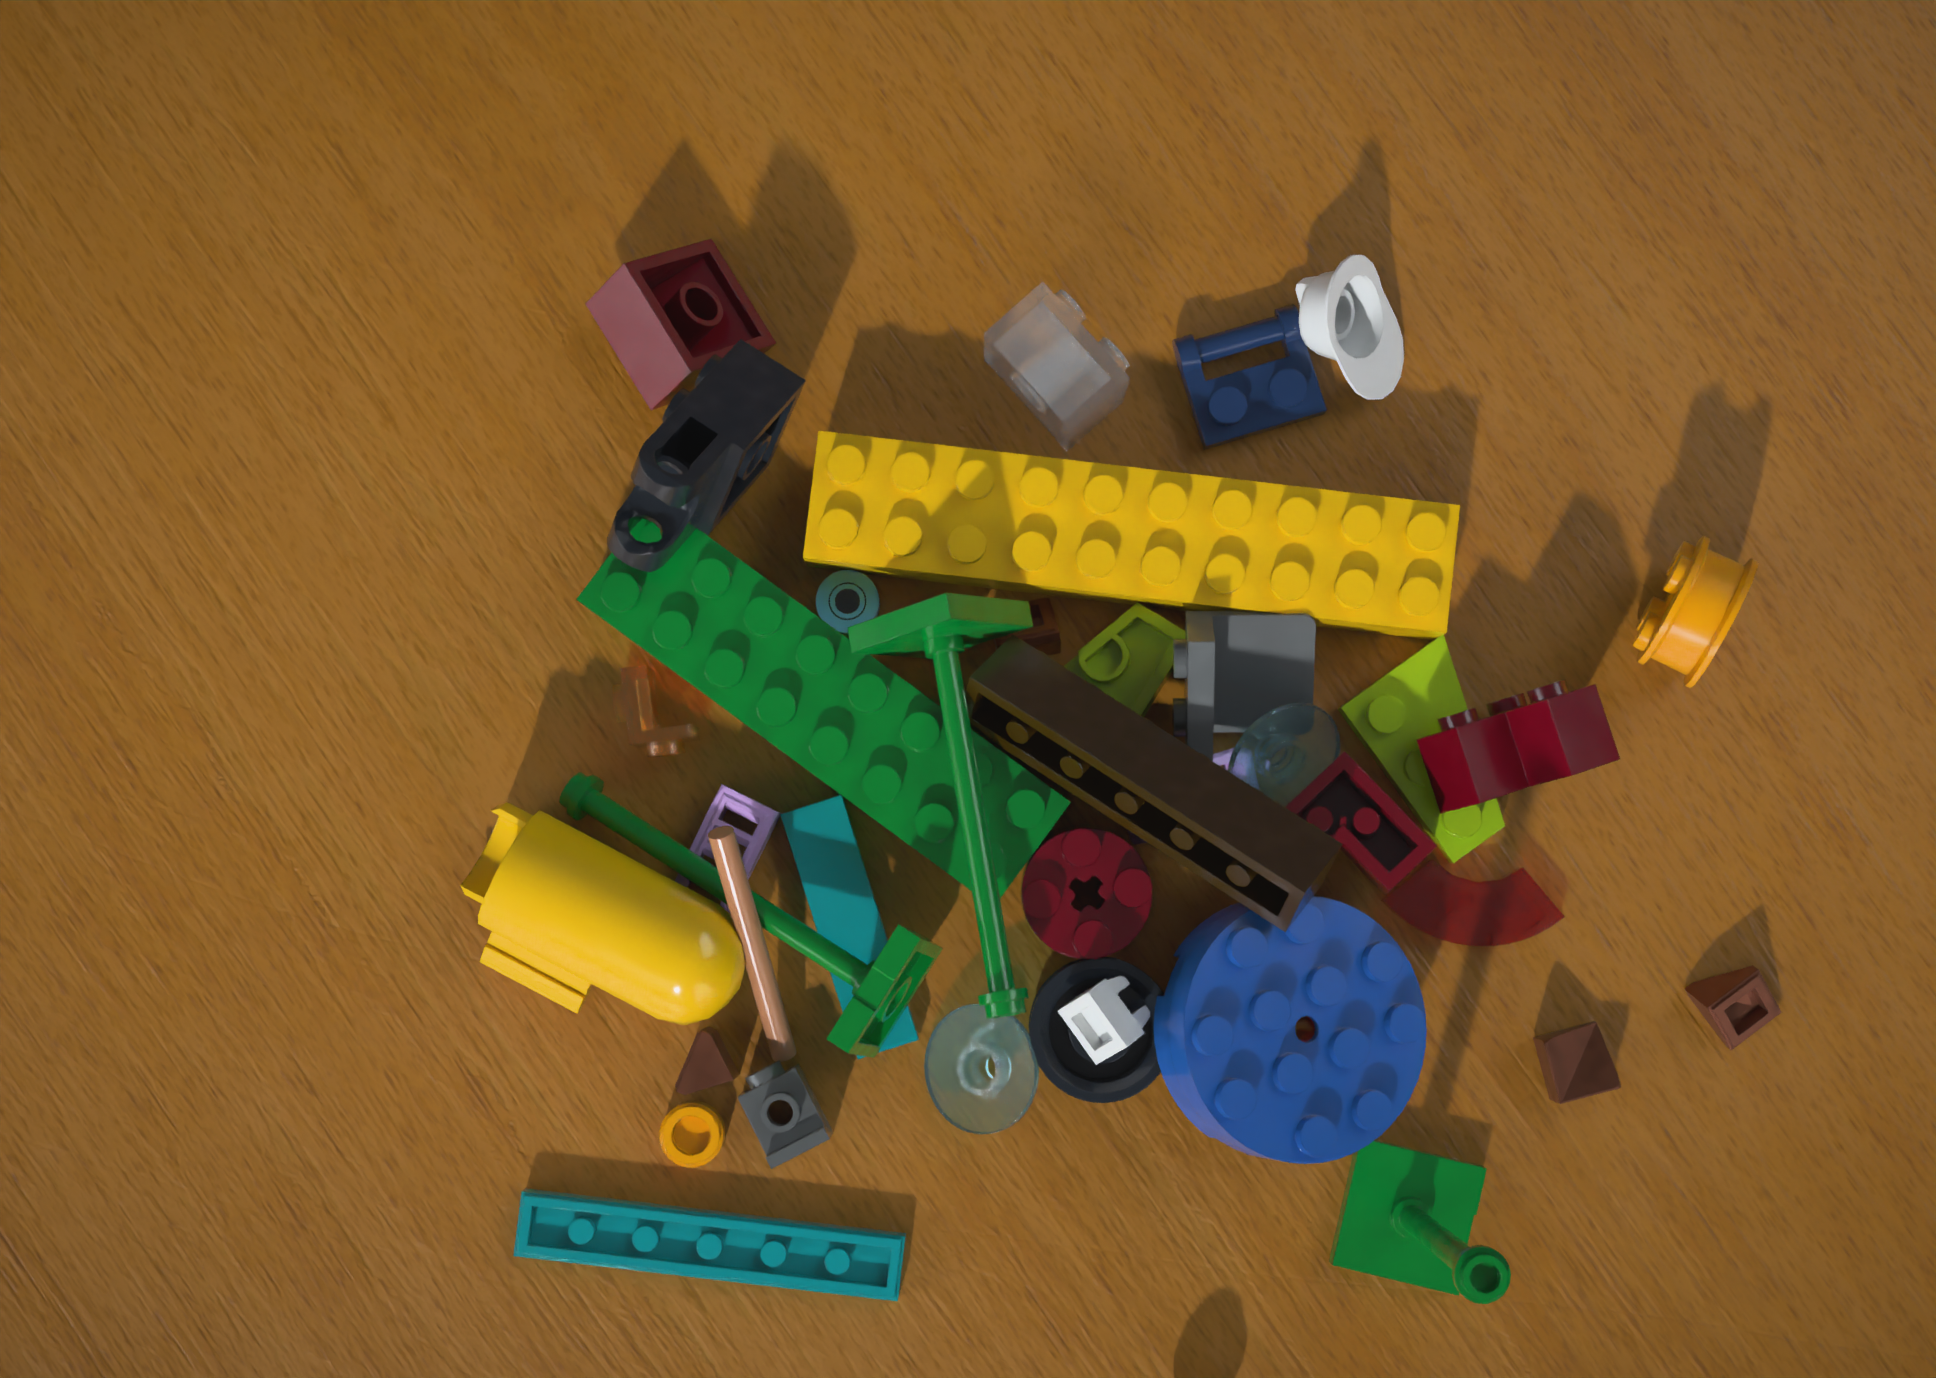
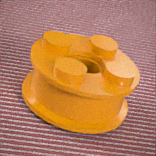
M1705 535L1698 540L1695 546L1686 541L1682 542L1666 572V575L1669 577L1663 590L1668 593L1664 601L1655 596L1651 598L1637 624L1636 630L1638 633L1632 644L1633 647L1639 649L1636 662L1644 665L1652 658L1684 674L1683 684L1688 688H1692L1697 683L1718 651L1746 598L1759 564L1758 561L1751 558L1742 565L1709 549L1710 538Z

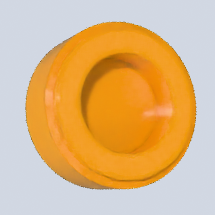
M700 1101L681 1103L674 1107L661 1123L659 1130L661 1148L665 1155L679 1166L687 1168L703 1166L714 1159L720 1152L725 1141V1124L718 1111L707 1103Z

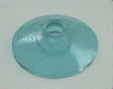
M1294 702L1278 706L1258 718L1243 733L1232 752L1227 771L1250 786L1259 789L1266 796L1285 807L1339 756L1340 735L1338 727L1328 713L1314 704Z
M979 1004L965 1005L947 1014L935 1027L928 1041L924 1062L927 1088L936 1108L951 1124L969 1133L991 1134L1013 1126L1028 1111L1038 1086L1039 1065L1031 1045L1030 1035L1015 1016L986 1019L984 1006L980 1007ZM990 1057H992L995 1063V1077L988 1070Z

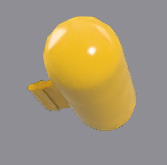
M508 802L497 805L490 810L499 815L496 825L481 856L460 885L466 896L482 904L478 914V924L491 930L480 958V963L577 1014L582 1008L593 984L657 1019L680 1025H688L712 1017L725 1007L740 989L746 964L743 947L735 931L730 913L721 905L539 810L534 815H531Z

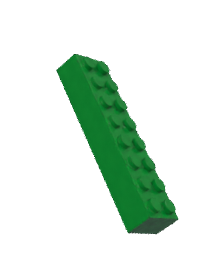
M641 519L630 532L637 541L644 543L657 542L662 538L660 528L646 519ZM697 528L668 562L656 571L646 572L623 563L611 552L578 596L577 601L972 891L941 706L870 654L852 653L850 640ZM971 729L1001 898L1071 802Z

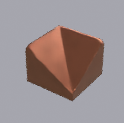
M1594 1021L1533 1037L1550 1100L1563 1104L1621 1088L1618 1073L1597 1022Z

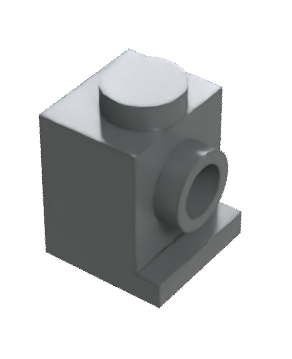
M779 1060L745 1078L750 1089L742 1092L737 1098L766 1154L765 1158L771 1169L831 1138L833 1130L800 1064L784 1070ZM776 1100L788 1102L793 1109L792 1119L787 1123L775 1122L769 1114V1107L772 1102Z

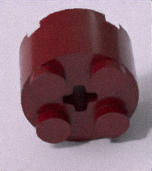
M1079 828L1050 838L1033 853L1022 875L1020 896L1022 909L1029 926L1047 946L1069 957L1098 959L1121 950L1139 934L1150 912L1153 885L1144 861L1129 843L1119 836L1104 830ZM1092 876L1099 881L1095 892L1101 898L1100 903L1095 908L1085 904L1079 910L1074 909L1071 903L1074 900L1075 894L1068 888L1071 881L1076 878L1086 882Z

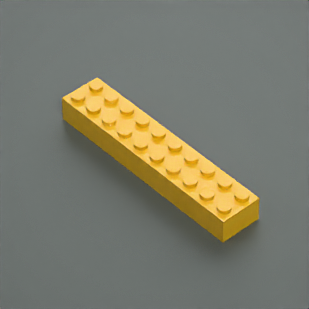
M818 431L803 559L806 565L812 568L838 571L854 570L863 574L1135 605L1138 602L1146 607L1180 611L1245 610L1279 614L1306 613L1315 619L1317 627L1434 640L1447 633L1460 505Z

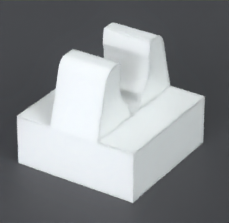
M1118 976L1109 980L1105 978L1058 1010V1013L1096 1065L1125 1049L1145 1033L1142 1028L1150 1018V1011L1146 1005L1130 1013L1118 996L1119 992L1130 984L1124 976Z

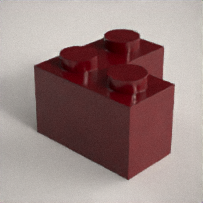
M1562 680L1527 691L1531 703L1528 705L1524 693L1486 704L1490 717L1479 720L1476 708H1472L1438 719L1442 732L1416 740L1440 814L1480 804L1527 787L1573 776L1620 760L1596 684L1569 692L1566 680Z
M1345 751L1285 806L1294 814L1317 826L1324 833L1342 843L1340 850L1385 896L1437 847Z

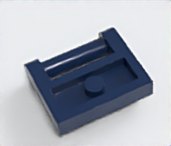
M1294 304L1275 309L1273 317L1194 340V337L1190 334L1172 340L1176 362L1204 450L1324 415L1327 411L1308 348L1300 335L1299 312ZM1281 340L1285 358L1205 380L1201 366L1202 363Z

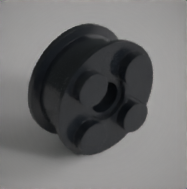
M1105 956L1098 959H1077L1062 966L1042 984L1030 1010L1029 1038L1039 1067L1056 1087L1066 1094L1083 1101L1110 1103L1138 1094L1147 1088L1161 1073L1154 1043V1012L1157 996H1164L1163 992L1146 973L1134 965L1117 958ZM1118 976H1124L1130 984L1120 991L1118 996L1130 1013L1146 1005L1150 1011V1018L1142 1028L1145 1033L1125 1049L1096 1065L1058 1013V1010L1105 978L1109 980Z

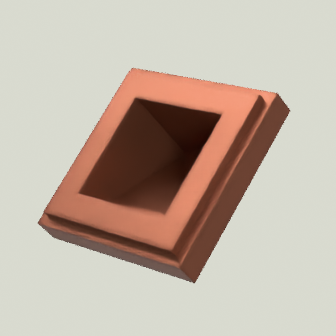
M1753 965L1693 982L1684 989L1697 1009L1730 1050H1733L1782 1013L1759 969Z

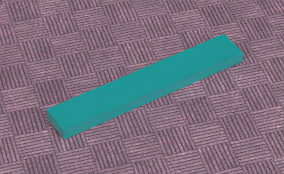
M525 1188L521 1192L513 1256L898 1301L906 1233Z

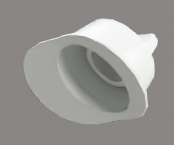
M1350 255L1339 263L1335 271L1325 272L1318 276L1306 277L1296 284L1295 291L1300 305V335L1305 345L1316 354L1337 361L1345 379L1354 392L1367 400L1383 399L1393 392L1402 373L1404 362L1403 337L1397 318L1382 289L1380 278L1373 262L1365 255Z

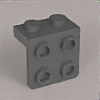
M1245 610L1186 611L1185 639L1173 640L1174 678H1185L1184 698H1173V736L1185 737L1186 745L1213 761V733L1303 732L1309 729L1313 720L1315 619L1306 613L1279 614Z

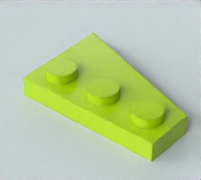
M1444 635L1432 640L1337 709L1449 863H1455L1505 827L1497 798L1440 814L1416 739L1442 732L1438 719L1468 710Z

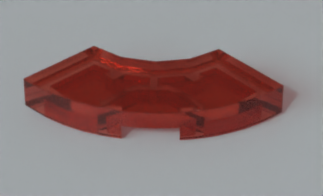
M1429 859L1381 900L1396 916L1418 931L1436 939L1468 946H1498L1522 941L1545 931L1565 917L1523 867H1518L1495 880L1474 882L1452 875L1436 861Z

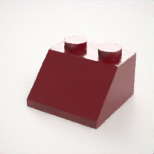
M712 238L623 263L586 303L590 313L651 411L669 405L673 397L682 388L691 392L695 388L696 379L706 362L714 354L723 358L740 339L762 353L767 352L776 344V341Z

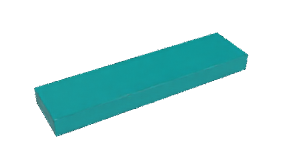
M839 795L780 814L817 932L867 965L871 961H875L887 943L888 938L843 796ZM830 972L843 1012L854 996L852 995L853 986ZM909 1004L879 1052L919 1040ZM856 1055V1056H857V1060L866 1057V1056Z

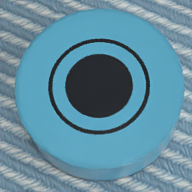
M840 570L829 575L819 586L816 595V608L823 621L841 634L849 635L847 627L878 616L880 598L874 583L866 575L854 570Z

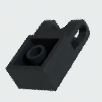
M742 339L723 358L714 354L699 373L695 382V388L691 392L684 388L677 392L663 415V423L643 443L631 472V479L636 486L616 513L607 537L609 550L623 563L642 571L652 572L664 566L696 528L709 535L770 465L806 380ZM641 519H646L660 528L662 538L657 542L644 543L637 541L630 532Z

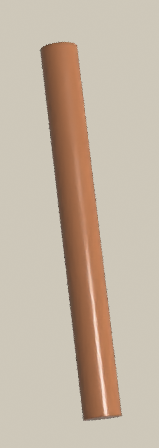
M731 826L717 827L708 833V838L733 925L743 947L746 970L770 1053L774 1061H787L796 1055L797 1050L736 835Z

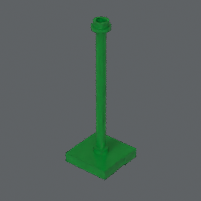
M944 593L847 628L852 653L933 659L989 993L979 995L978 1001L980 1007H985L986 1019H993L1025 1013L1024 1000L1028 999L1029 996L1027 988L1015 989L959 654L971 646L1033 627L1028 601Z
M579 772L568 781L559 799V803L567 808V815L578 821L588 814L728 905L716 866L602 794L604 782L597 776H586ZM751 890L763 929L853 986L852 995L854 996L826 1039L848 1054L875 1058L943 948L922 934L898 924L877 959L867 965Z
M1374 1140L1366 1147L1353 1153L1329 1262L1334 1266L1458 1296L1460 1292L1466 1299L1478 1304H1488L1498 1300L1505 1294L1510 1284L1511 1272L1508 1262L1502 1254L1489 1246H1468L1474 1215H1477L1487 1168L1458 1159Z

